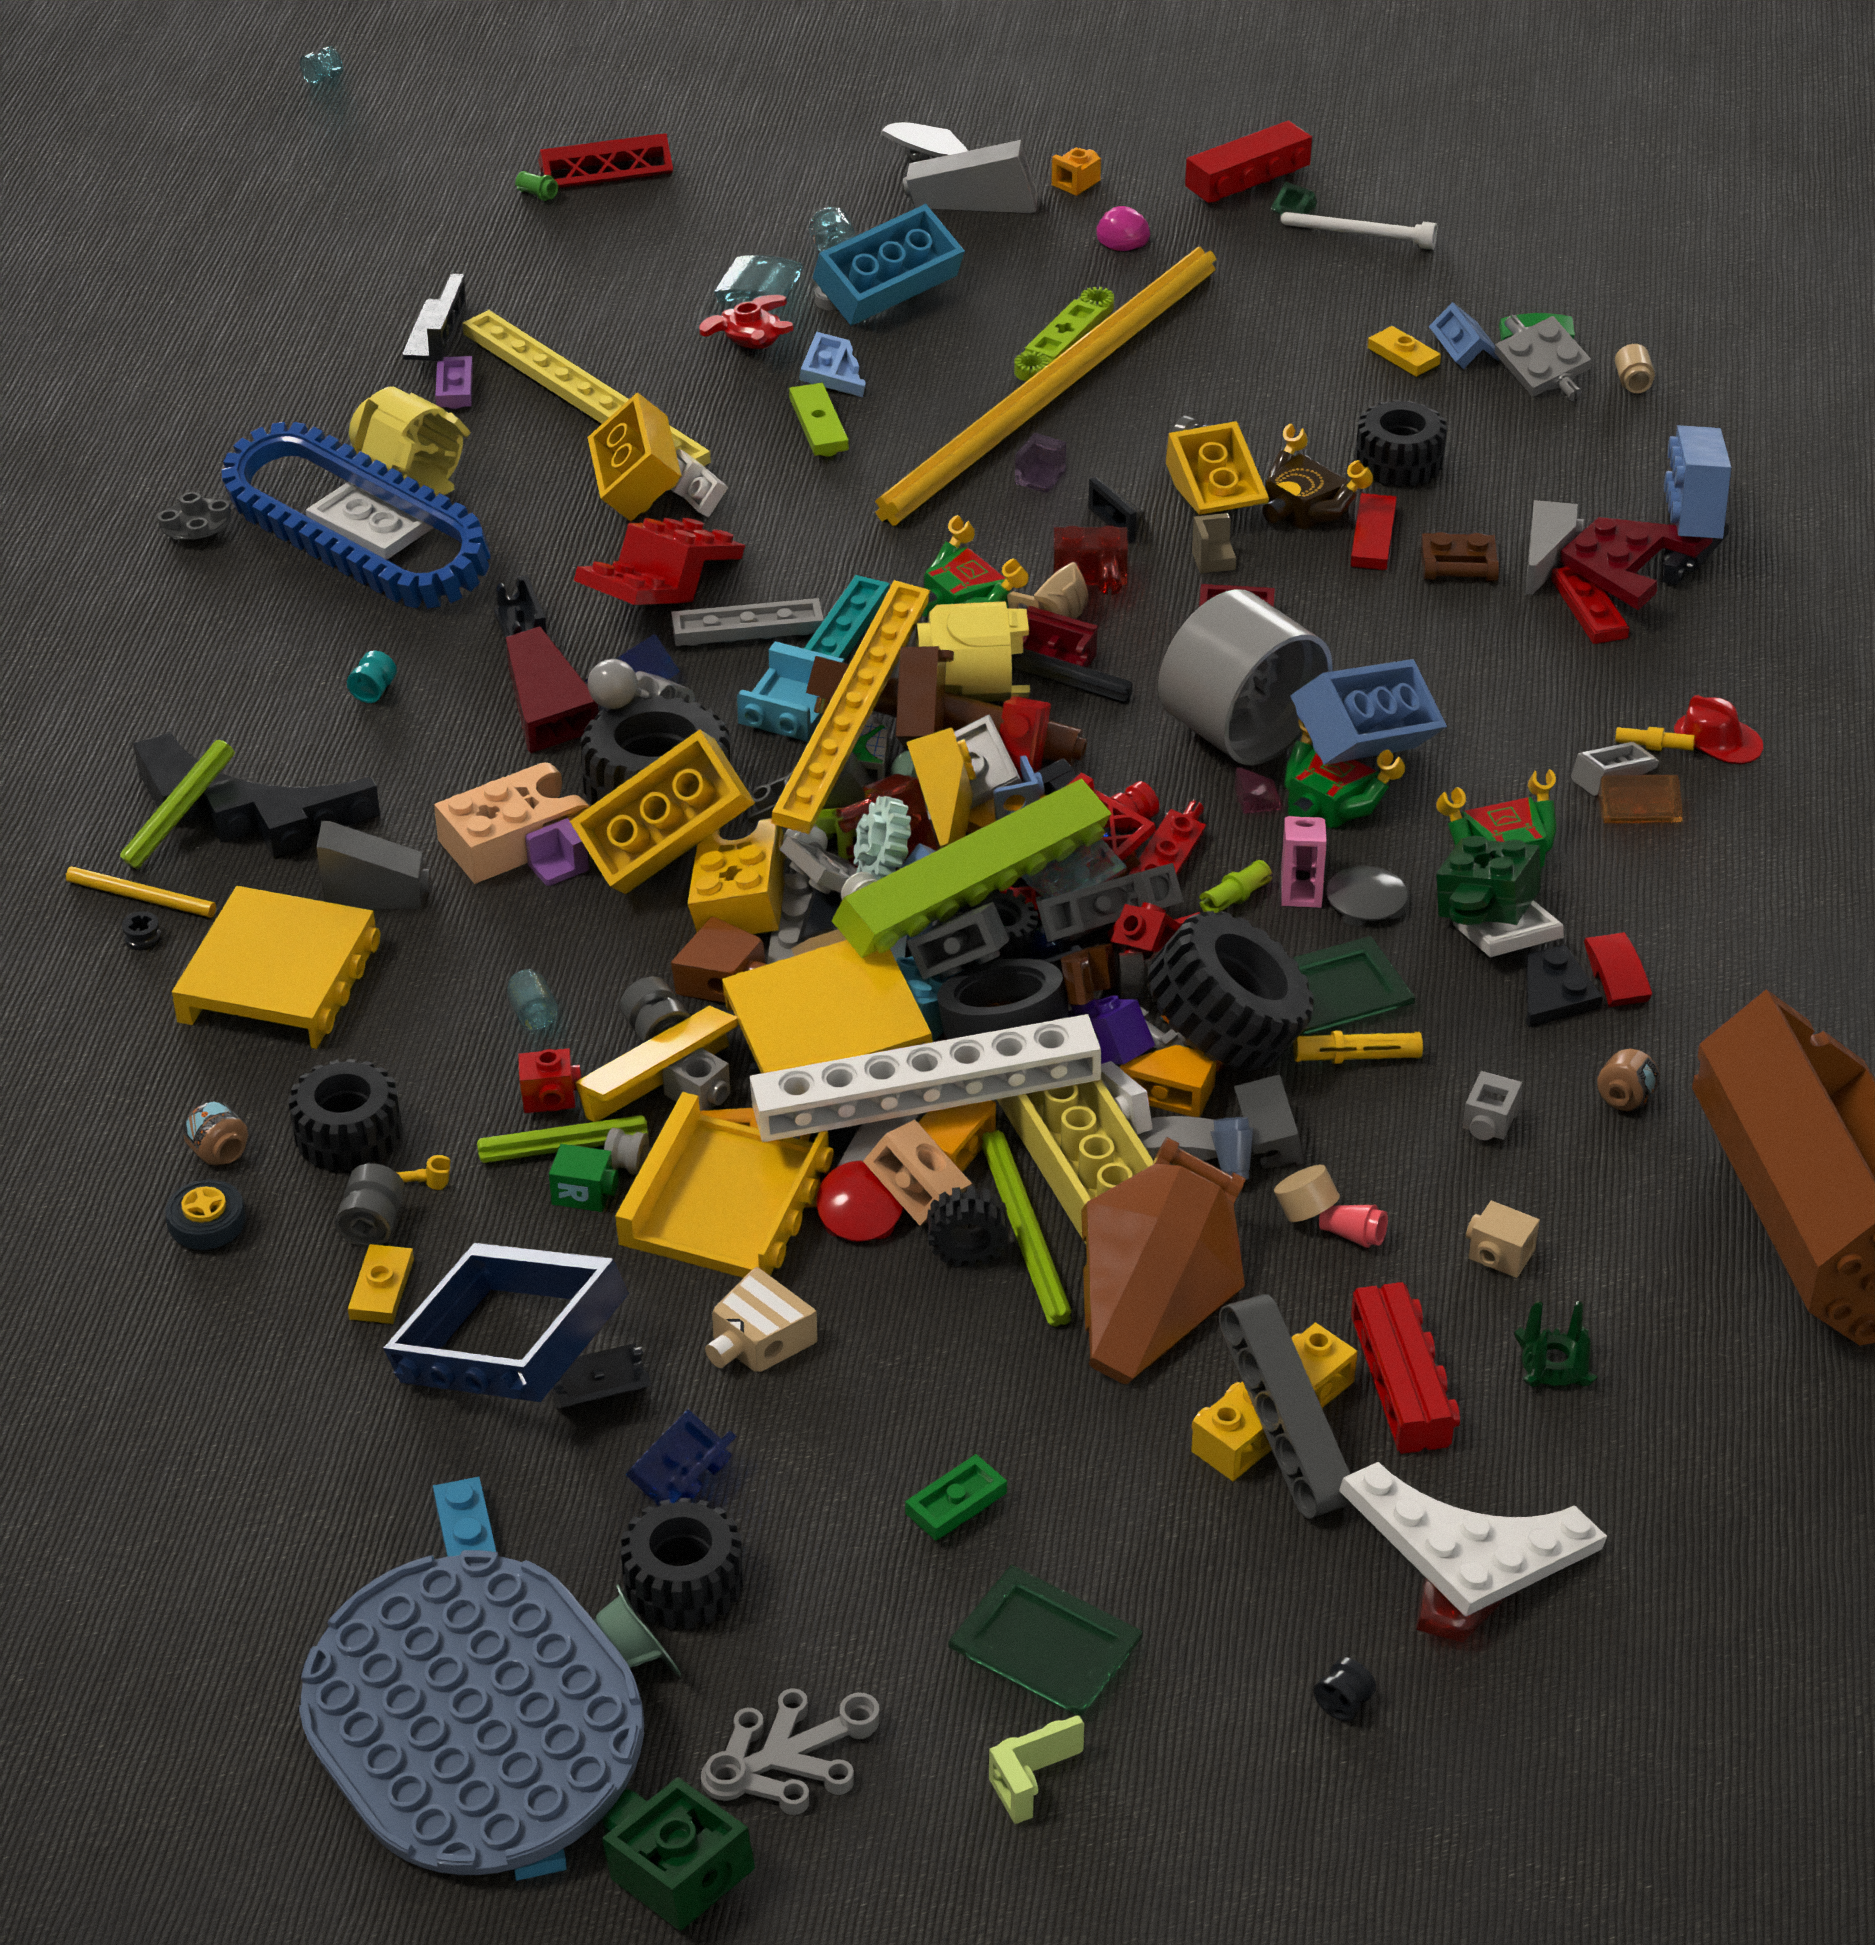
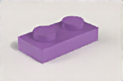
M472 356L444 357L443 361H437L435 394L437 406L451 409L471 406Z

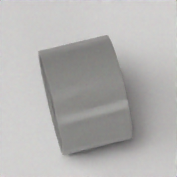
M1241 589L1230 590L1216 595L1201 605L1190 615L1174 636L1164 656L1159 673V698L1166 712L1233 760L1244 765H1258L1279 756L1302 736L1298 724L1299 717L1290 695L1320 674L1331 672L1332 657L1327 644L1321 638L1252 592Z

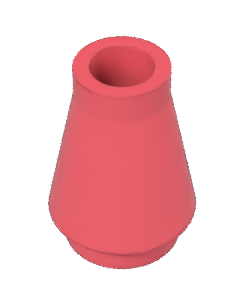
M1333 1205L1320 1213L1319 1228L1321 1230L1330 1231L1366 1248H1369L1371 1245L1380 1246L1387 1232V1212L1379 1210L1377 1205Z

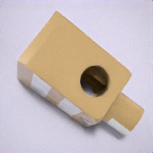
M755 1267L715 1306L712 1312L713 1336L715 1340L706 1345L705 1351L709 1360L718 1368H723L737 1358L754 1372H762L817 1342V1311L759 1267Z

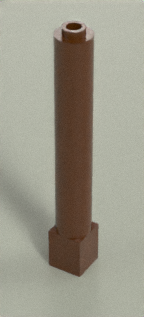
M815 656L806 693L831 700L850 664ZM890 676L873 709L874 712L897 718L899 678ZM945 691L943 730L952 727L955 732L990 715L999 732L1000 724L1004 722L1001 718L1003 707ZM1049 720L1043 759L1057 762L1064 758L1071 767L1076 760L1082 761L1088 739L1082 737L1083 730Z

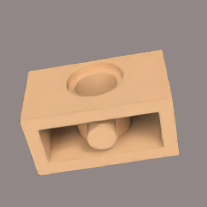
M915 1119L886 1133L863 1160L920 1226L928 1222L927 1214L928 1209L931 1210L930 1204L934 1199L939 1201L941 1193L946 1192L949 1196H952V1188L960 1187L961 1193H964L967 1190V1186L972 1184Z

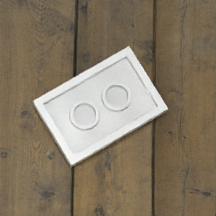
M350 482L345 483L306 509L307 517L386 560L434 528Z

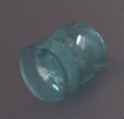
M332 46L320 49L318 54L309 53L300 58L301 72L306 81L313 86L322 83L326 77L332 79L340 76L343 72L342 60L336 49Z

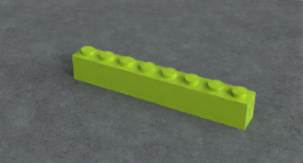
M1081 778L845 896L832 922L861 958L875 951L884 953L892 948L900 938L909 935L911 938L917 936L931 922L937 919L940 922L948 920L959 908L967 904L971 907L979 904L995 889L998 888L999 891H1004L1012 886L1019 877L1025 874L1029 876L1037 874L1048 862L1054 859L1058 862L1066 859L1077 847L1083 844L1086 847L1092 846L1105 834L1103 827L1112 813Z

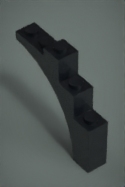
M171 732L133 743L138 773L157 808L162 805L198 762L196 758L181 747ZM220 772L177 824L206 816L220 843L259 832L273 859L311 848L310 837L319 835L321 821H331L343 826H349L380 816L377 785L372 777H367L342 784L314 787L273 786L248 782Z

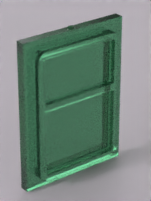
M1371 936L1293 957L1300 966V973L1306 975L1309 981V990L1312 991L1314 998L1312 1019L1299 1036L1415 1004V996Z
M1011 1564L950 1638L948 1647L1061 1707L1082 1716L1142 1639L1143 1631Z

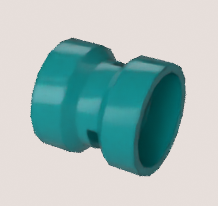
M376 650L369 651L362 657L358 667L353 669L346 681L347 688L356 699L365 703H375L396 677L397 667L394 661L385 653Z

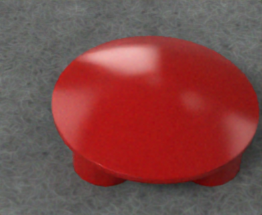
M863 1161L848 1162L833 1169L824 1178L817 1193V1210L826 1231L832 1236L851 1241H868L875 1238L884 1239L890 1236L904 1208Z

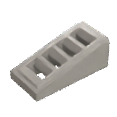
M1634 742L1578 753L1571 778L1593 796H1598L1657 768L1659 760Z

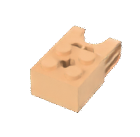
M539 763L435 803L434 809L438 841L473 883L476 884L528 863L525 838L528 833L566 818L571 821L590 806L578 795L558 798L562 789L561 773L550 763Z

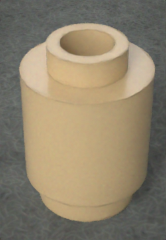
M1629 344L1622 347L1615 356V365L1622 386L1632 393L1645 392L1651 387L1655 377L1648 350L1639 344Z

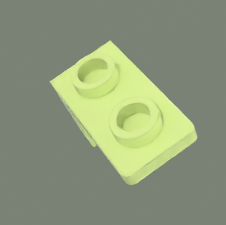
M1077 1715L1063 1721H1053L1040 1730L1019 1738H1008L989 1749V1780L1014 1824L1033 1818L1034 1795L1038 1794V1785L1033 1771L1075 1756L1083 1751L1084 1723L1080 1716Z

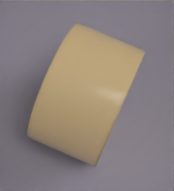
M1314 1165L1297 1171L1282 1180L1274 1188V1193L1290 1222H1299L1312 1218L1329 1209L1340 1198L1324 1165Z

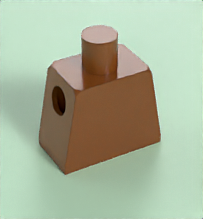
M711 917L671 961L676 994L724 1003L726 1002L722 983L723 978L768 965L765 961L763 942L759 937L716 917Z

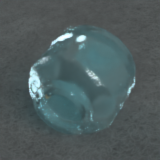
M838 207L821 209L810 220V235L819 252L855 237L854 227L849 216L843 209Z

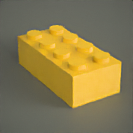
M699 729L576 816L570 823L609 886L627 894L754 805L755 802L716 740Z

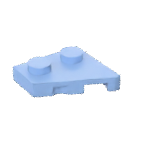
M816 332L801 367L799 380L810 384L823 383L826 388L863 397L866 385L865 380L860 379L858 375L859 364L852 355L853 348L850 341Z

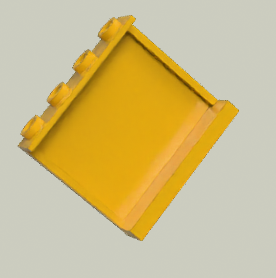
M236 886L172 990L177 1022L193 1025L201 1010L206 1009L308 1029L311 1048L317 1049L325 1034H329L332 1031L335 1016L340 1007L347 1004L350 989L355 980L362 977L369 955L378 949L380 930L375 925L374 911Z
M844 940L722 979L726 1007L728 1011L733 1010L737 1017V1021L761 1074L933 1042L932 1033L890 949L884 953L875 951L861 958L851 944Z
M682 1092L615 1215L619 1245L742 1278L755 1267H759L770 1276L774 1268L779 1269L783 1264L786 1244L790 1236L797 1235L802 1222V1212L806 1204L811 1205L816 1197L819 1177L822 1172L827 1173L831 1167L834 1150L829 1147L828 1131L819 1132L814 1143L793 1137L762 1143L758 1128L700 1114L699 1096Z

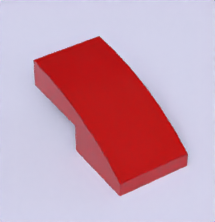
M1625 932L1585 938L1584 945L1594 978L1600 977L1609 1007L1648 1002L1650 1000L1652 991L1641 961Z

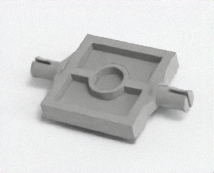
M1512 315V318L1509 316L1504 324L1514 335L1495 344V354L1532 397L1546 390L1561 388L1569 400L1573 401L1574 397L1577 399L1581 395L1582 390L1572 380L1575 376L1591 369V358L1554 316L1529 327H1525L1516 315Z

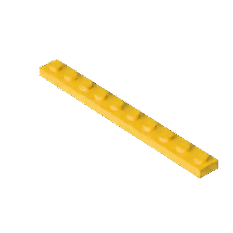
M896 580L893 581L772 811L771 824L810 834L900 658V647H906L916 627V623H918L928 604L930 590Z

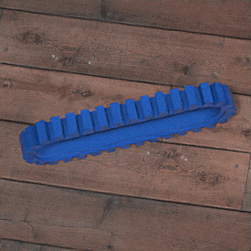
M279 422L271 425L270 434H266L263 427H260L250 432L254 440L253 442L241 438L233 445L236 453H227L223 461L225 469H222V480L234 508L239 514L243 513L247 521L254 525L259 522L260 527L269 533L274 530L276 537L285 542L290 539L292 546L300 550L305 548L307 554L316 559L321 556L323 563L332 568L337 565L339 572L348 577L353 574L357 582L363 585L368 582L372 590L379 594L384 591L386 597L395 603L403 598L405 606L418 608L424 599L427 608L441 607V596L445 595L450 603L463 598L460 587L471 592L480 584L477 575L485 576L489 568L487 559H491L490 549L479 520L473 513L468 514L465 506L457 502L452 505L450 498L440 493L436 496L434 490L425 485L420 488L416 480L410 477L404 479L402 473L393 468L388 471L386 464L378 460L372 463L369 455L361 451L356 454L354 447L346 443L341 446L339 439L331 435L325 437L324 432L316 427L308 431L306 424L293 422L288 430L285 422ZM284 456H297L307 459L458 540L462 544L461 550L451 563L441 569L429 573H414L404 570L254 488L251 485L252 477L259 468L268 462Z

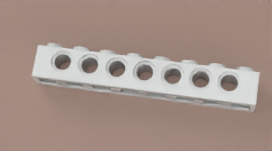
M1085 1014L751 1075L752 1107L763 1143L1101 1080V1048L1089 1015Z

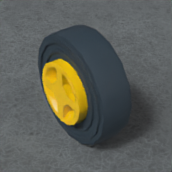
M218 1180L194 1181L179 1188L170 1197L165 1208L169 1233L177 1243L191 1249L206 1250L218 1248L231 1242L241 1233L246 1221L244 1200L234 1186Z

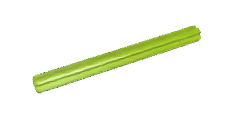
M995 1130L992 1133L985 1132L982 1136V1148L1002 1202L1006 1205L1008 1218L1046 1319L1054 1327L1060 1324L1066 1325L1071 1321L1070 1314L1072 1310L1005 1135L1000 1130Z

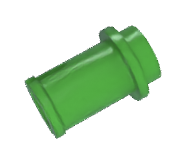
M521 171L517 175L515 185L518 186L517 190L520 192L537 195L543 201L553 199L558 192V183L550 175L538 176L527 171Z

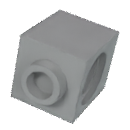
M703 1048L695 1050L662 1069L664 1095L676 1102L682 1092L699 1096L700 1111L712 1110L715 1106L721 1105L730 1095L729 1063Z

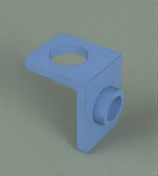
M1026 755L1020 756L1021 779L1023 783L996 788L993 791L996 821L1015 812L1008 811L1003 807L1004 802L1010 796H1023L1025 798V803L1021 807L1023 808L1039 800L1040 796L1044 795L1040 772H1033Z

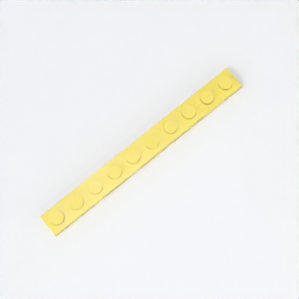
M490 310L462 323L465 336L601 424L629 400ZM670 426L676 451L678 448L683 450L703 466L711 463L710 451Z

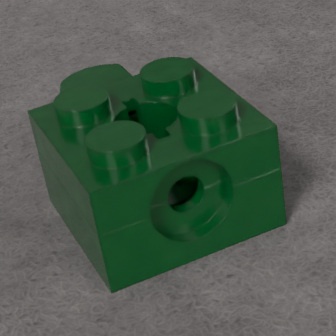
M1481 836L1461 838L1436 873L1438 916L1451 918L1452 921L1462 925H1475L1482 922L1517 925L1541 890L1539 845L1525 844L1521 840L1489 841Z
M679 1777L648 1801L631 1789H624L617 1802L602 1818L606 1834L602 1840L611 1880L679 1931L683 1930L755 1869L748 1827Z

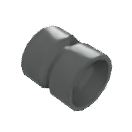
M650 976L634 982L625 990L620 1000L622 1015L630 1026L636 1030L638 1037L643 1043L691 1016L683 1004L677 1000L669 985L660 977Z
M369 1163L359 1165L352 1170L344 1192V1199L340 1204L335 1219L336 1230L341 1237L360 1247H369V1244L382 1245L388 1241L405 1192L404 1181L400 1175L391 1168L380 1164Z

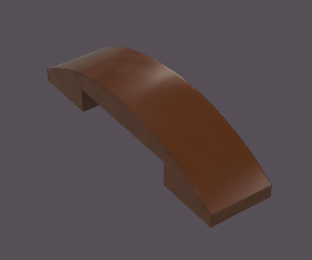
M1113 943L1077 951L1061 958L1066 999L1069 1004H1087L1094 999V991L1111 989L1119 984Z

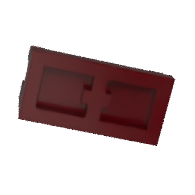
M1033 606L1027 608L1029 635L1023 636V648L1088 668L1097 656V625Z

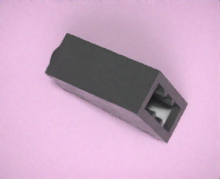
M321 821L317 854L324 902L362 909H422L424 893H430L432 886L431 869L424 868L422 852L331 821Z

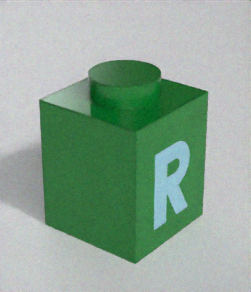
M560 1144L549 1172L552 1205L603 1212L608 1196H614L616 1193L619 1179L618 1170L612 1167L611 1151Z

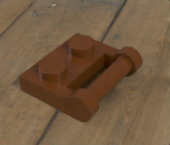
M1422 533L1421 555L1424 580H1435L1436 576L1485 577L1486 581H1498L1499 561L1496 553L1495 535H1485L1482 533Z

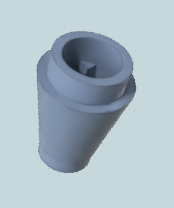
M1248 1117L1213 1120L1214 1131H1210L1221 1171L1229 1175L1235 1172L1249 1179L1253 1127H1249Z

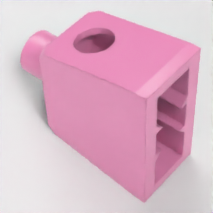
M1288 816L1284 819L1281 906L1322 908L1326 855L1325 819ZM1296 871H1307L1310 873V878L1298 880L1296 879Z

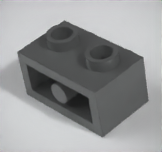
M991 902L928 927L906 942L924 980L939 974L941 979L947 978L964 969L962 964L975 959L977 964H982L1000 956L999 949L1009 941V937L994 903Z

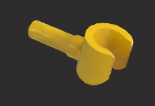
M435 1155L428 1159L426 1169L396 1173L400 1175L404 1182H426L428 1187L441 1190L449 1182L450 1159L443 1155Z

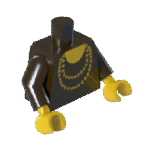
M1288 424L1283 430V437L1287 443L1284 450H1279L1265 483V490L1269 501L1262 509L1264 517L1270 523H1276L1284 519L1299 529H1307L1322 522L1338 520L1344 513L1348 512L1349 505L1357 496L1356 490L1358 488H1367L1372 484L1373 475L1368 467L1364 469L1361 461L1356 460L1348 466L1347 474L1351 481H1348L1302 453L1294 456L1295 451L1305 448L1308 440L1303 428L1299 435L1293 438L1295 428L1293 424Z

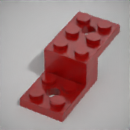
M645 518L643 523H628L619 561H613V565L594 561L592 566H577L573 581L633 605L693 602L704 560L742 559L745 545L733 541L734 535L726 531L713 529L710 532L703 529L704 523L694 519L683 518L681 522L675 519L664 518L663 522Z

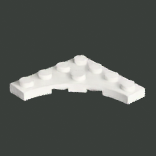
M1379 1462L1344 1477L1339 1489L1465 1617L1602 1550L1607 1538L1575 1505L1562 1511L1532 1517H1502L1475 1513L1437 1501L1417 1491L1391 1474Z

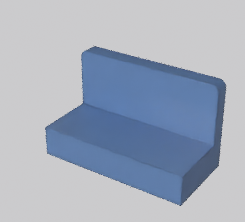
M1453 302L1429 326L1450 356L1463 369L1483 349L1497 361L1500 360L1495 354L1494 343L1480 325Z

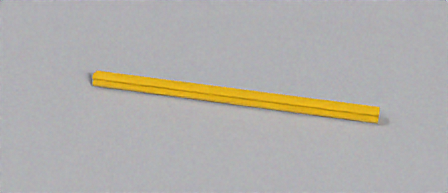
M1201 247L1194 249L875 501L879 507L875 511L878 518L882 522L888 519L890 524L895 526L1215 272L1216 269L1212 263L1217 259L1213 252L1210 250L1205 253Z

